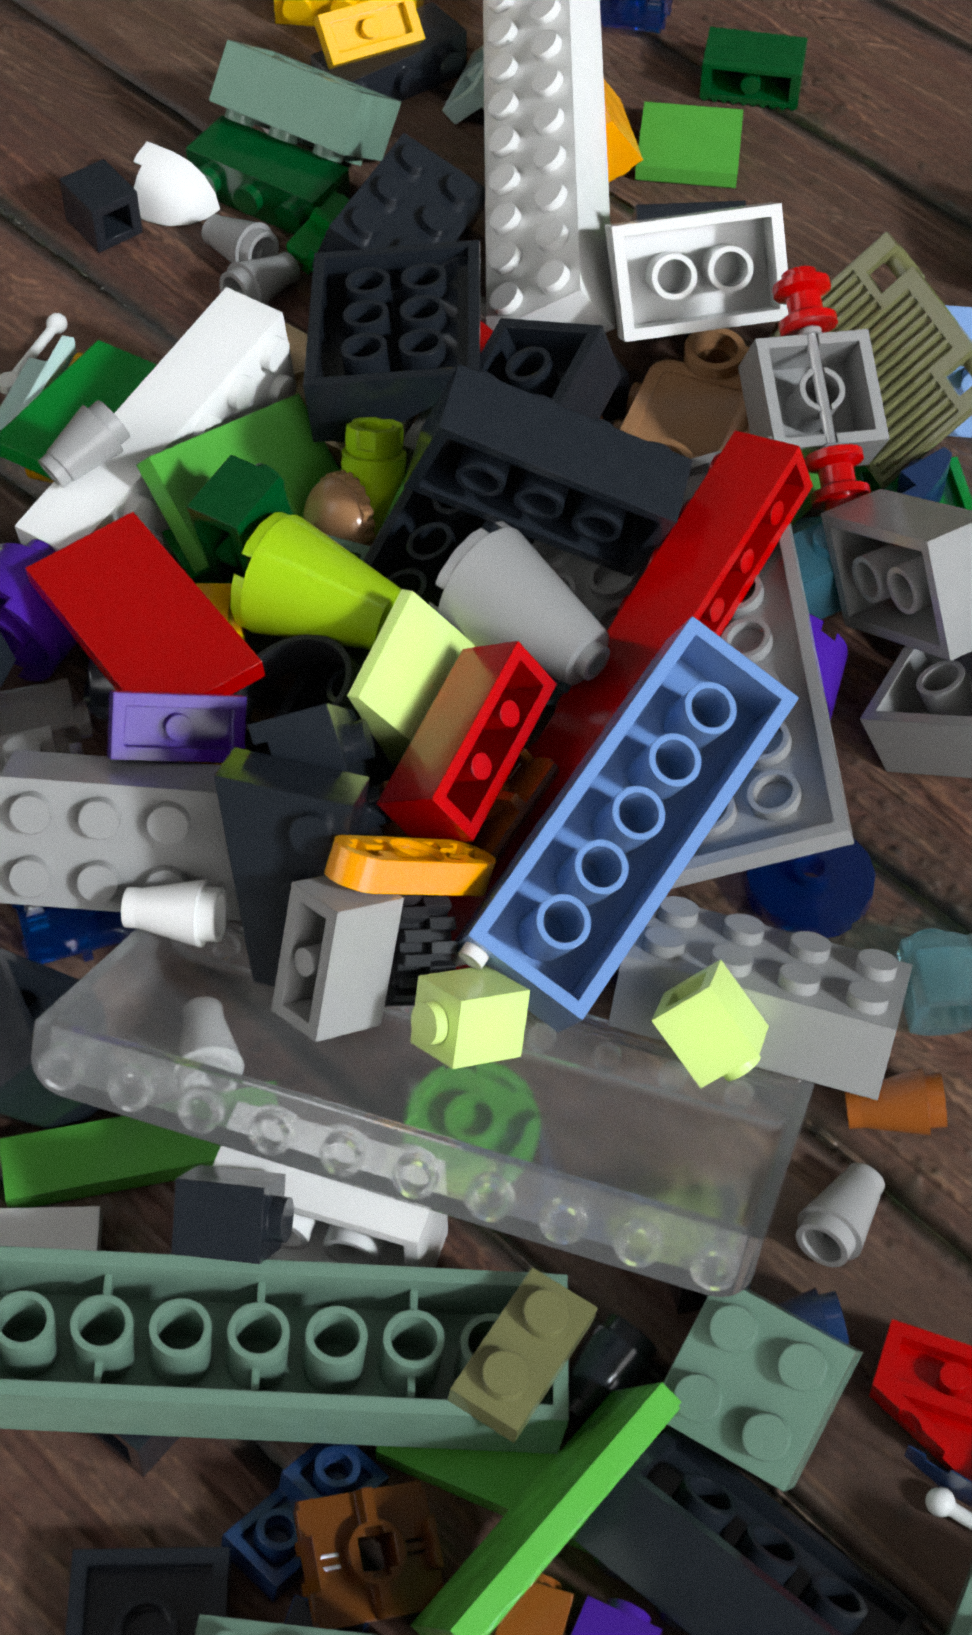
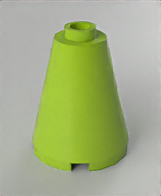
M275 512L259 524L245 544L241 554L250 557L251 560L244 578L235 574L233 576L230 608L235 622L255 634L283 638L298 635H321L331 638L345 647L371 650L401 588L301 516Z

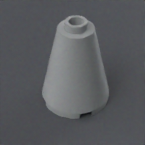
M500 521L495 522L499 529L492 533L487 532L482 527L471 533L454 550L438 575L435 585L444 590L439 607H436L431 602H429V605L477 647L519 641L551 678L569 685H575L584 679L590 681L597 677L606 666L610 656V649L607 647L609 642L607 630L517 529Z

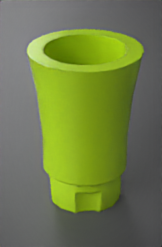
M362 417L353 419L346 426V447L342 449L341 470H345L346 473L351 472L354 478L357 477L359 479L360 485L365 487V493L369 496L370 506L374 511V534L376 538L406 474L407 453L403 449L404 429L400 422L393 419Z

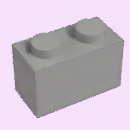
M326 875L292 882L271 1011L314 1042L380 1026L404 897L399 894L359 892L337 884Z

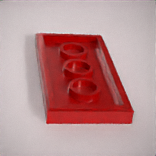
M133 511L25 568L30 584L116 691L232 695L265 676L261 659Z

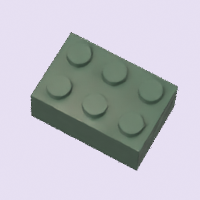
M228 39L209 97V101L226 107L224 117L250 127H253L255 124L269 129L268 135L294 145H297L299 142L314 147L312 153L338 163H342L343 160L358 166H362L364 158L378 161L383 159L401 105V101L273 50Z

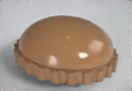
M345 470L327 473L326 476L321 477L320 482L312 488L306 499L303 518L330 536L370 547L375 540L374 511L370 506V498L365 493V487L360 485L359 479L357 477L354 478L351 472L346 473Z

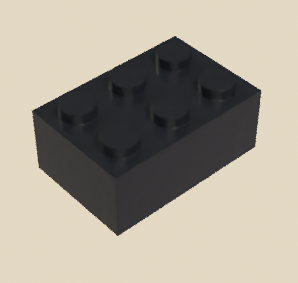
M403 133L328 227L317 253L464 241L472 231L485 206V187Z

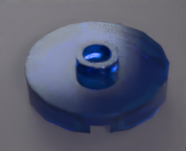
M854 839V844L747 870L745 890L752 909L760 918H762L763 913L768 920L774 922V928L793 933L810 931L826 938L840 936L850 930L855 921L859 920L862 915L864 917L871 906L876 873L869 854ZM804 873H813L818 875V877H809Z

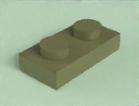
M532 1267L450 1388L448 1401L515 1443L594 1321L598 1307Z

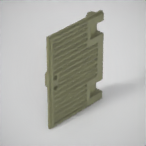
M888 231L882 234L830 281L831 290L821 297L823 307L831 308L837 313L838 324L830 332L869 330L889 441L869 465L865 466L882 489H885L895 481L906 465L915 459L922 458L972 416V386L960 395L947 378L960 365L972 377V340L925 280L924 274L905 249L895 241ZM883 263L888 266L897 278L884 292L870 276ZM779 328L771 334V337H780Z

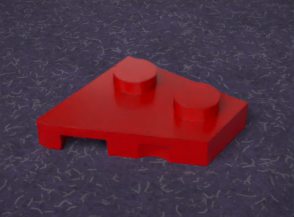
M891 1319L869 1397L949 1471L953 1470L972 1481V1345Z

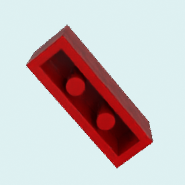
M519 641L463 649L377 804L410 838L473 842L557 685L556 682Z

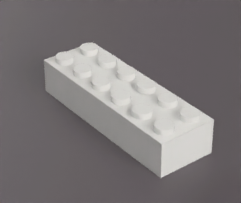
M226 287L114 413L130 434V438L121 445L123 452L77 480L71 481L64 488L53 482L14 526L20 543L26 546L30 540L37 539L58 551L133 511L164 547L162 531L168 530L170 527L136 465L151 455L295 395L297 382L295 380L283 312Z

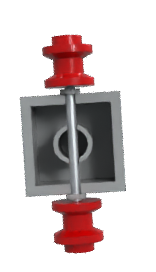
M798 266L785 271L781 275L782 279L772 287L773 300L776 303L787 305L788 315L781 319L778 324L780 337L755 339L738 369L750 434L761 437L772 436L773 440L800 446L808 473L819 476L821 488L810 496L812 507L816 510L828 511L871 493L870 485L867 482L856 480L854 467L869 465L889 441V433L869 330L830 332L838 324L837 313L831 308L823 307L821 298L831 290L830 277L826 273L816 271V268L813 266Z

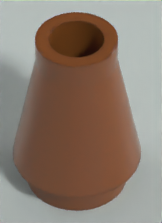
M919 1067L884 1078L878 1100L844 1091L849 1129L866 1128L931 1136V1129L948 1126L941 1072L924 1073L923 1067Z

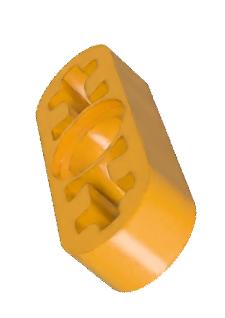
M337 835L334 838L324 873L337 884L370 894L482 896L486 893L496 859L483 849L456 840Z

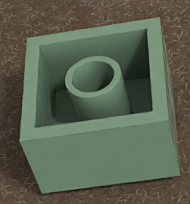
M718 1276L663 1382L681 1401L679 1411L667 1425L785 1492L795 1487L863 1352L739 1283Z

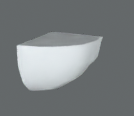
M148 141L144 144L133 161L141 165L134 185V189L137 191L141 219L165 226H182L206 220L220 210L215 191L206 177L189 160L171 150Z

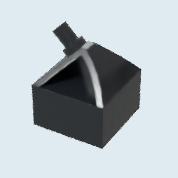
M0 948V1118L47 1130L81 1124L128 1087L83 984L77 978Z

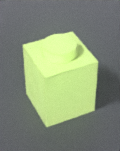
M721 959L664 992L651 1020L700 1088L722 1076L727 1082L736 1080L755 1067L761 1059L759 1054L769 1025Z
M484 965L481 970L471 967L419 975L415 1006L411 1013L412 1031L410 1043L451 1069L521 1057L530 990L487 965Z

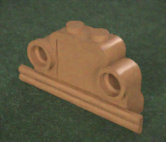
M778 322V323H775V326H774V328H773L771 334L774 333V332L779 328V327H778L779 322ZM726 328L691 333L684 345V362L662 360L653 364L648 370L643 383L635 382L627 400V416L625 420L616 419L613 426L646 441L662 443L673 452L690 459L723 450L735 430L750 434L738 369L750 347L745 345V342L737 333Z

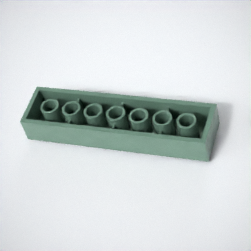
M0 1246V1429L558 1454L569 1421L568 1361L515 1443L449 1402L448 1396L450 1388L529 1272L266 1259L261 1264L174 1254ZM543 1273L568 1289L567 1274Z

